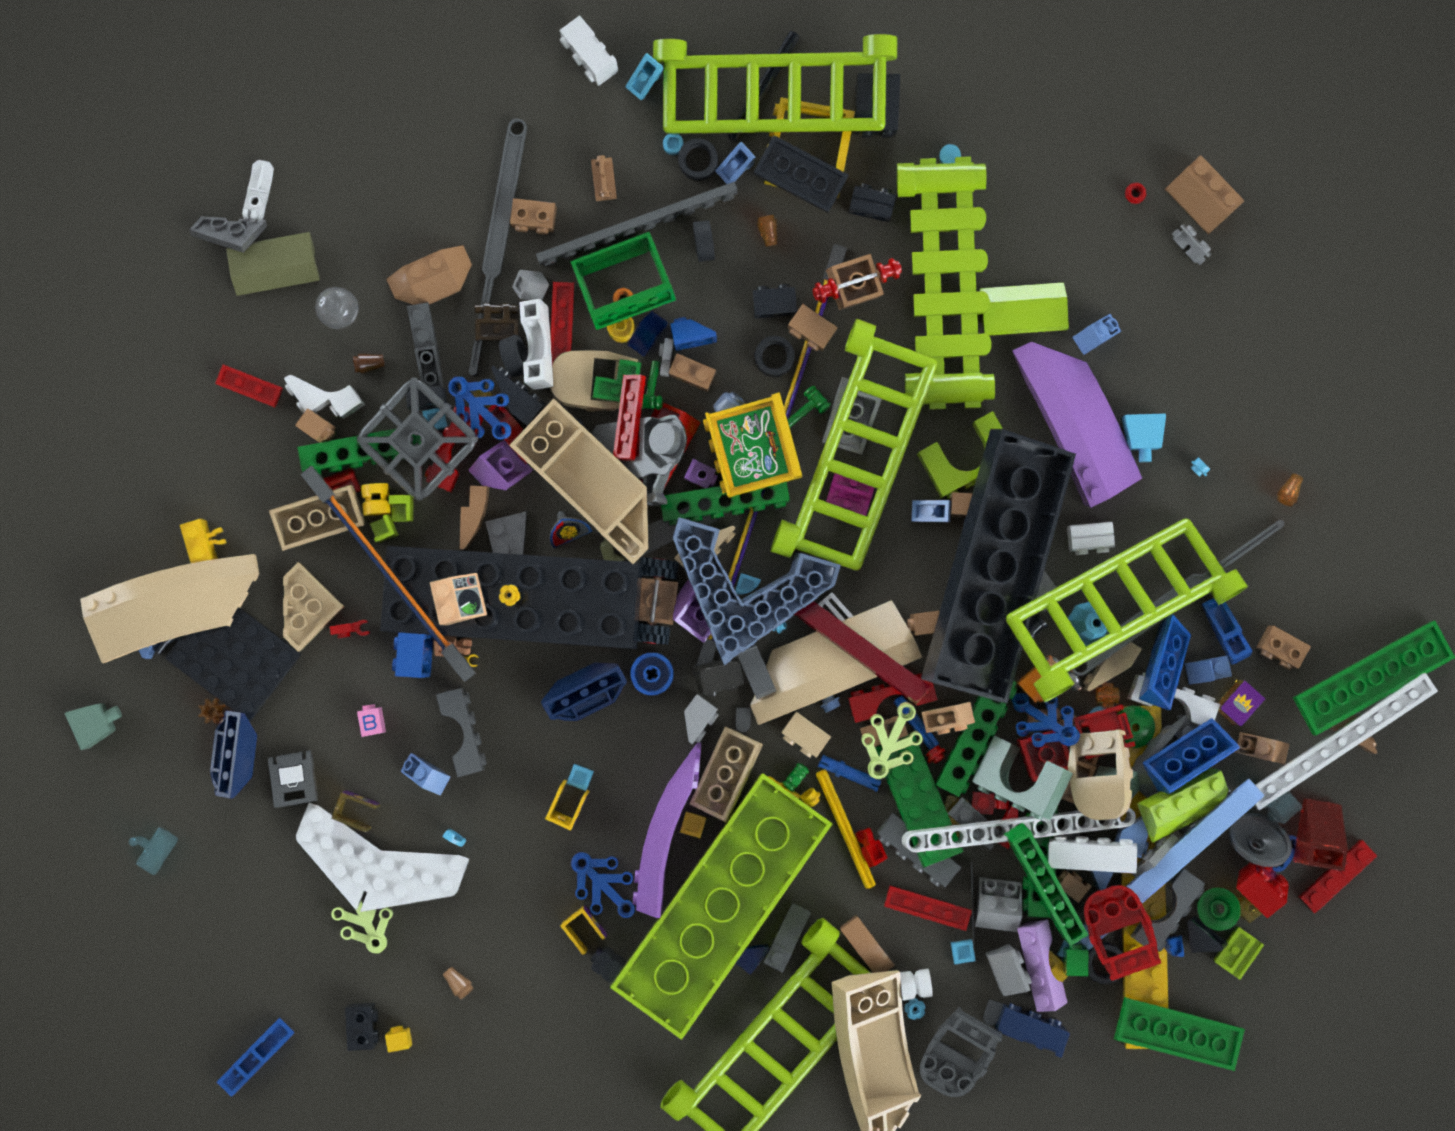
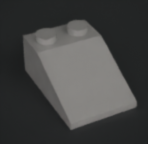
M842 377L822 443H826L849 381L847 378ZM858 391L848 419L872 427L882 399ZM843 431L838 447L862 455L867 439Z

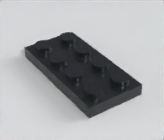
M773 135L754 171V175L826 213H829L849 176L845 172Z

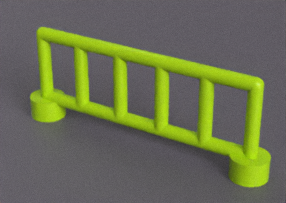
M886 34L864 36L863 52L687 56V42L684 40L653 41V58L661 65H664L663 130L668 134L881 131L885 127L886 61L897 59V37ZM873 65V118H843L844 66ZM801 66H831L830 118L801 119ZM747 67L746 120H717L718 68ZM759 67H789L788 119H759ZM705 68L704 120L676 121V69Z
M860 319L855 320L845 346V351L858 357L796 524L781 520L771 546V552L790 558L794 549L855 571L861 569L938 364L934 358L874 337L876 325ZM874 350L923 368L912 396L863 379ZM858 391L907 408L897 436L848 419ZM843 431L892 448L882 477L833 459ZM829 471L877 488L867 516L818 499ZM814 511L863 528L852 556L804 539Z
M1184 518L1012 611L1006 616V622L1041 675V678L1033 685L1043 701L1047 702L1075 684L1068 671L1208 593H1211L1218 605L1241 593L1248 586L1237 569L1226 574L1191 520ZM1183 533L1212 575V577L1191 589L1161 546ZM1148 552L1152 554L1178 596L1156 608L1127 565ZM1115 570L1144 613V615L1122 627L1093 585V582ZM1080 589L1110 633L1088 646H1085L1058 604V601ZM1045 608L1074 652V654L1052 666L1049 665L1022 622Z
M820 918L808 929L801 944L811 952L810 956L697 1086L692 1089L683 1080H679L665 1094L660 1104L661 1109L676 1121L681 1120L687 1115L705 1131H725L697 1107V1104L717 1084L754 1115L741 1131H759L837 1041L835 1023L820 1040H817L781 1009L782 1006L801 986L834 1014L833 996L809 976L828 953L853 975L871 973L836 943L840 932L826 919ZM772 1018L810 1050L792 1073L753 1042ZM743 1051L782 1082L764 1105H761L724 1074Z

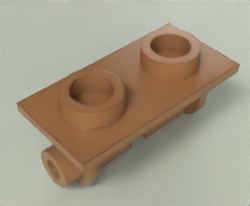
M597 156V159L591 160L596 201L617 199L612 157Z

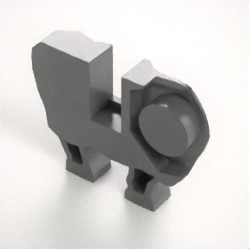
M668 415L660 419L654 417L640 418L639 457H635V460H619L639 480L643 479V484L647 487V505L650 506L667 504V499L663 494L665 484L668 481L670 471L680 462L686 448V431L681 420L676 415ZM617 422L596 425L591 434L613 454Z

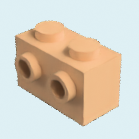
M971 702L922 712L926 733L937 731L938 735L950 732V728H954L955 731L968 729V724L975 723Z

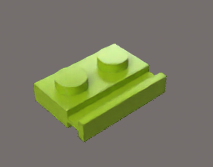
M1236 926L1226 941L1229 945L1223 951H1219L1213 961L1241 980L1264 944Z

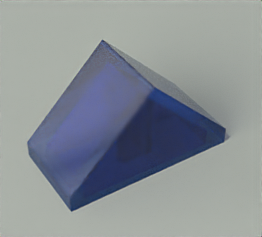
M651 311L638 324L627 345L645 357L669 323Z
M768 944L746 947L736 964L751 975L768 953Z

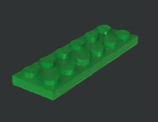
M908 735V736H905V737H902V738H899V739H897V741H898V740H901V739H904V738H906V737H909V735ZM915 735L912 737L914 742L917 741ZM882 745L875 747L878 756H880L883 749ZM911 745L892 752L888 760L899 757L900 753L904 750L910 751L913 755L912 763L902 764L889 769L885 777L907 830L953 826L919 745ZM905 754L903 756V760L905 761L910 759L909 754ZM956 832L951 836L953 842L958 841ZM937 833L933 834L930 838L931 844H936L939 841ZM917 836L911 837V840L913 842V845L916 846L918 843ZM962 847L917 852L923 868L964 851Z
M1124 997L1114 1039L1235 1071L1245 1029Z

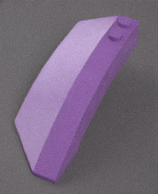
M1029 342L1012 350L1026 385L1040 408L1058 447L1076 454L1071 476L1084 505L1091 508L1110 499L1142 479L1121 428L1087 362L1034 342Z
M702 742L696 743L668 782L649 825L643 846L640 869L635 870L634 883H638V892L633 893V905H637L636 911L655 918H660L663 910L666 864L673 833L692 789H697Z

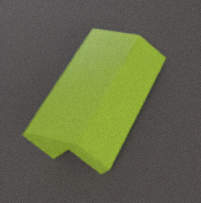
M1064 282L980 288V291L988 294L990 300L988 311L982 314L981 320L983 332L988 336L1069 329L1067 294Z

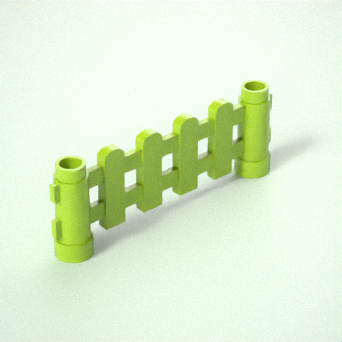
M955 157V163L936 164V158L920 159V165H914V163L897 164L898 197H915V194H921L922 210H910L911 233H923V252H912V274L924 275L925 294H914L913 300L914 317H926L927 336H915V351L934 358L938 364L923 403L929 404L930 410L946 409V403H964L965 408H981L983 400L995 399L994 374H982L979 368V356L989 354L991 339L987 334H978L977 314H984L988 311L990 300L986 292H976V272H983L986 269L988 256L984 250L975 249L974 231L984 228L986 213L981 207H973L972 195L974 190L986 189V165L974 164V162H971V157ZM937 193H956L957 208L938 209ZM958 231V250L940 251L939 232ZM959 273L960 292L941 293V274ZM961 315L962 334L943 335L942 316ZM963 357V373L944 374V358ZM905 373V394L913 395L921 373Z

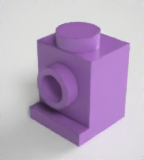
M693 459L684 480L706 489L709 486H714L718 476L715 475V469ZM700 471H704L706 473V477L700 479L698 477V473Z

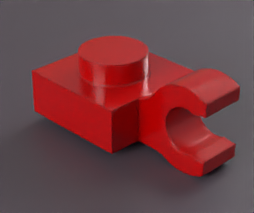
M368 620L330 626L331 635H337L338 639L351 637V632H357L361 636L370 634V631L363 632L361 630V625L368 623Z
M972 791V807L980 814L993 815V808L1009 809V801L1007 800L1004 803L994 799V793L990 792L988 795L984 792Z
M870 828L855 833L856 839L864 845L860 849L869 868L888 859L880 840H874Z

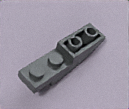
M429 302L409 305L407 310L420 380L428 387H444L440 355Z

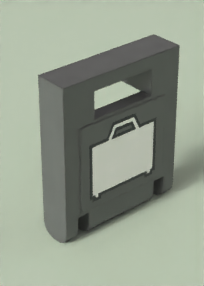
M311 750L306 751V759H304L303 752L277 756V764H275L274 757H268L274 808L319 801ZM304 790L305 798L287 801V794L285 793Z

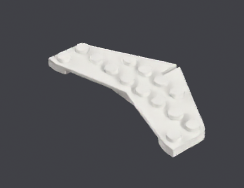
M308 803L296 834L297 842L356 910L359 907L364 891L367 892L360 912L451 897L457 893L469 862L468 858L460 855L381 851L345 824L331 819L334 816L320 806Z

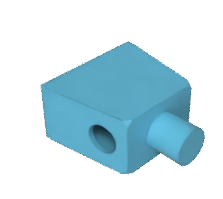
M1166 414L1124 415L1121 419L1125 439L1130 451L1139 450V462H1152L1151 450H1158L1162 447Z

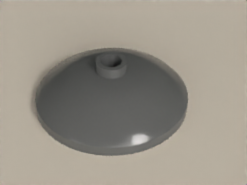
M1245 813L1229 827V839L1233 847L1244 859L1253 864L1265 867L1279 866L1285 863L1291 854L1292 844L1288 834L1278 823L1266 816Z

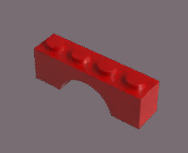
M465 406V411L470 416V408ZM461 414V416H460V418H461L462 420H464V415H463V414ZM479 414V421L481 426L484 418ZM469 419V421L466 424L471 428V422ZM451 422L449 427L446 426L443 431L444 436H466L453 422ZM476 428L475 434L477 435L479 430ZM443 443L435 453L445 463H448L451 460L452 450L456 443ZM435 462L432 466L429 465L426 470L425 477H427L426 482L428 483L442 470ZM454 469V473L451 476L448 475L437 487L452 493L460 473Z
M922 673L916 674L915 676L921 679ZM922 680L930 686V690L916 706L937 700L932 682ZM884 684L871 687L872 691L864 693L863 689L851 692L852 697H848V702L854 722L857 723L871 719L877 713L879 704L886 697L901 693L892 686L884 687Z

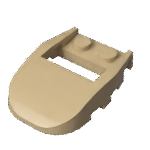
M584 350L562 353L552 364L553 387H550L551 393L555 400L564 406L585 409L590 412L616 411V409H619L620 403L591 400L594 358L615 360V380L620 359L638 362V359L609 351Z
M1123 730L1080 734L1078 743L1070 746L1068 771L1073 773L1070 779L1073 800L1077 809L1090 819H1116L1124 815L1130 807L1132 798L1130 782L1131 778H1133V769H1130L1129 749L1124 747L1122 735L1126 734ZM1116 753L1117 775L1078 778L1077 761L1079 756Z

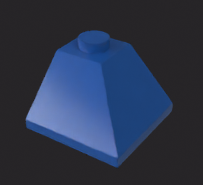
M686 317L674 319V323H670L676 351L717 343L715 331L692 319L686 320Z

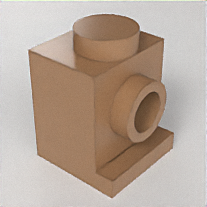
M1063 869L1057 876L1064 892L1078 903L1092 887L1086 881L1082 884L1083 879L1074 871L1070 874Z

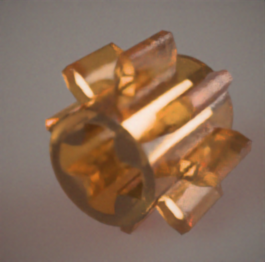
M1113 683L1101 684V687H1097L1095 691L1096 703H1102V708L1114 707L1113 703H1119V688L1113 687Z
M207 698L205 699V705H198L201 709V714L198 717L206 718V724L211 719L214 723H219L218 717L224 716L222 708L225 705L218 704V698H215L212 703ZM214 707L215 711L213 714H209L208 711Z

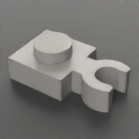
M665 338L664 344L660 343L659 356H662L660 376L669 377L674 347L673 339Z

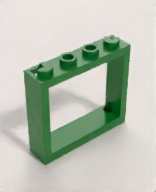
M650 232L570 261L596 330L676 300ZM650 251L663 284L595 309L583 276Z

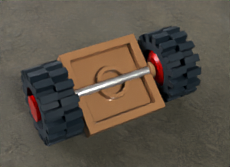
M641 557L640 563H643L642 575L653 576V579L642 578L639 621H647L649 625L638 624L637 641L668 645L670 628L654 625L656 623L673 625L678 582L662 581V578L677 579L679 562Z

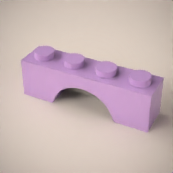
M1048 920L1029 921L1017 928L1027 972L1032 982L1030 985L1037 1012L1056 1011L1067 1003L1063 982L1058 981L1053 976L1049 965V948L1053 941Z

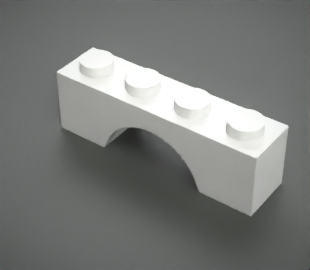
M541 299L520 302L521 323L528 341V357L523 362L524 383L533 390L553 387L549 307Z
M1143 672L1142 676L1135 675L1127 699L1146 706H1152L1153 704L1138 699L1145 673ZM1185 687L1182 690L1176 688L1174 698L1182 703L1188 717L1187 719L1190 722L1202 725L1211 718L1215 720L1220 704L1214 702L1215 698L1204 694L1201 698L1194 695V690Z

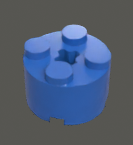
M659 653L643 654L634 661L631 667V680L634 687L646 695H658L666 691L674 678L671 662ZM655 668L658 677L649 679L647 670Z

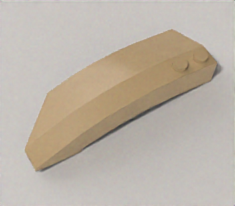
M553 399L509 446L549 482L618 551L634 564L648 550L647 487Z
M243 555L181 565L143 575L81 598L83 619L101 662L106 663L142 648L180 636L223 626L230 627L234 620L232 616L236 609L242 606L248 595L247 590L251 583L256 581L259 576L256 555Z
M892 600L841 621L902 666L922 658L912 633ZM815 632L771 651L766 668L776 692L760 699H756L754 695L750 707L757 724L760 725L877 677V675L820 633Z
M896 970L849 975L832 982L838 1048L850 1100L861 1131H895L897 1127H902L910 1113L907 1111L913 1102H918L921 1097L913 1073L906 1040L900 972Z

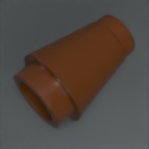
M358 353V356H353L355 373L361 372V374L380 367H385L383 354Z

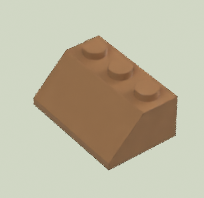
M1201 155L1165 188L1173 199L1207 234H1210L1244 202L1240 195Z

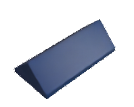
M1173 614L1167 616L1159 624L1138 698L1166 710H1171L1191 634Z
M1211 718L1144 761L1143 766L1157 791L1170 794L1238 750L1240 746Z

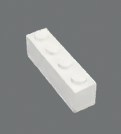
M1056 835L1054 838H1049L1048 863L1051 868L1136 873L1137 843H1133V840L1120 839V842H1111L1109 838H1098L1097 841L1083 836H1078L1076 839H1067V836Z

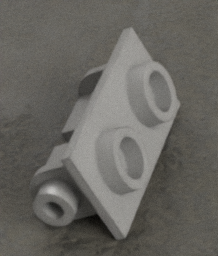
M1182 224L1180 226L1183 229L1182 231L1177 229L1172 233L1173 240L1182 249L1189 244L1191 248L1186 254L1194 263L1197 262L1201 265L1206 260L1203 257L1204 255L1208 258L1212 255L1209 252L1211 248L1204 240L1200 242L1195 237L1197 232L1192 226Z

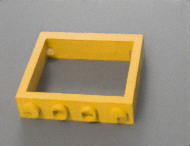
M781 97L780 103H775L773 116H777V119H783L785 110L788 111L787 98ZM801 101V113L830 118V106ZM843 109V118H854L855 111ZM851 131L842 132L836 168L843 172ZM770 132L769 136L773 137L775 135L780 138L781 132ZM765 180V183H764V184L775 186V185H773V184H771L770 182H768V181Z

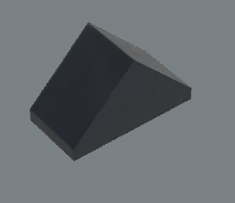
M1196 916L1187 922L1191 953L1219 952L1229 945Z

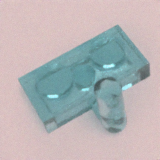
M161 827L157 829L150 841L142 836L131 838L129 840L131 846L140 845L145 848L136 865L150 874L156 875L179 838Z

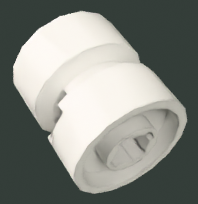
M920 969L916 971L915 975L911 971L900 972L902 1000L914 999L916 994L923 998L933 996L929 969Z

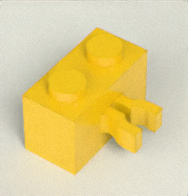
M203 519L180 524L191 563L218 559L214 544L223 545L227 542L226 539L218 541L217 539L212 540V538L216 537L218 533L224 532L223 528L214 529L210 533L207 520Z

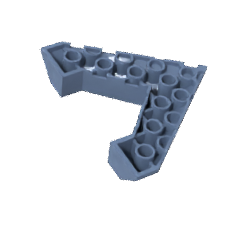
M678 517L673 541L724 665L756 643L761 637L766 636L784 623L801 608L813 602L826 590L835 586L841 565L795 552L789 573L747 597L740 599L714 551L720 529Z

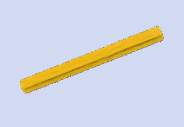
M827 770L818 771L816 776L866 889L874 887L876 885Z

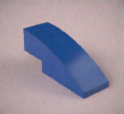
M1213 598L1203 603L1202 607L1225 654L1228 655L1230 663L1233 665L1251 656L1252 649L1244 638L1242 629L1226 602L1218 605Z

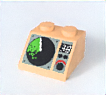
M478 573L430 582L439 625H450L487 615Z

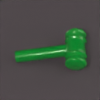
M652 361L646 394L643 395L642 409L660 410L663 406L662 396L654 395L660 367L659 361Z
M811 386L804 392V396L808 397L809 402L787 420L789 428L794 426L813 408H816L820 414L825 413L830 408L831 403L827 402V399L816 389V386Z
M797 763L794 770L782 782L783 786L787 790L794 792L795 788L806 777V774L809 773L808 768L801 763Z

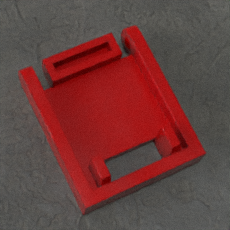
M1123 705L1073 718L1075 728L1080 734H1083L1081 728L1087 726L1090 733L1123 730L1126 734L1122 735L1124 747L1132 748L1136 746L1135 742L1125 743V740L1132 739L1133 735L1126 713L1116 714L1117 711L1124 710ZM1102 754V755H1090V756H1084V757H1085V760H1089V759L1096 758V757L1103 756V755H1107V754Z

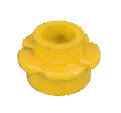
M504 585L500 589L499 600L507 606L514 605L520 599V593L515 585Z
M810 788L801 795L800 799L809 807H813L820 801V792Z

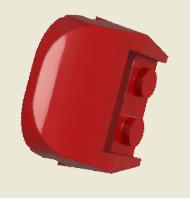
M1121 885L1111 886L1095 892L1087 899L1084 906V917L1089 931V939L1100 961L1110 974L1111 981L1162 964L1151 919L1139 897L1132 889ZM1141 922L1149 944L1108 958L1100 936Z

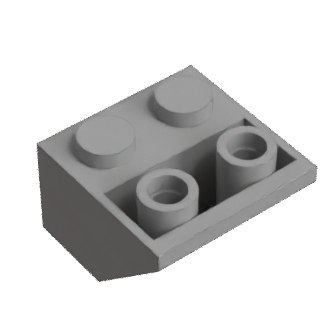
M698 693L684 711L688 741L691 744L694 741L699 743L706 733L703 729L707 723L712 725L719 716L716 713L718 708Z
M979 877L975 905V927L1018 932L1017 928H1019L1022 919V883Z
M1006 944L985 953L1003 996L1030 991L1028 984L1032 982L1028 972L1025 971L1024 967H1021L1024 961L1016 947L1013 948L1010 944Z

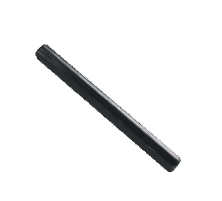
M790 31L776 54H790L799 40V35L794 31ZM782 67L767 68L759 82V105ZM746 105L737 120H746ZM729 133L728 137L737 142L742 133Z

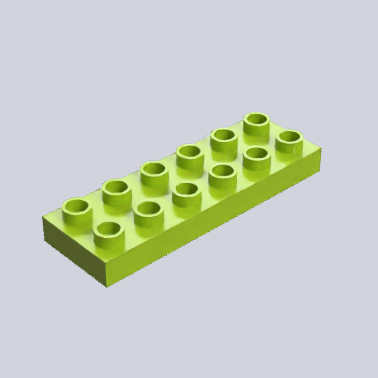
M760 774L610 988L682 1040L832 826V823L765 774Z

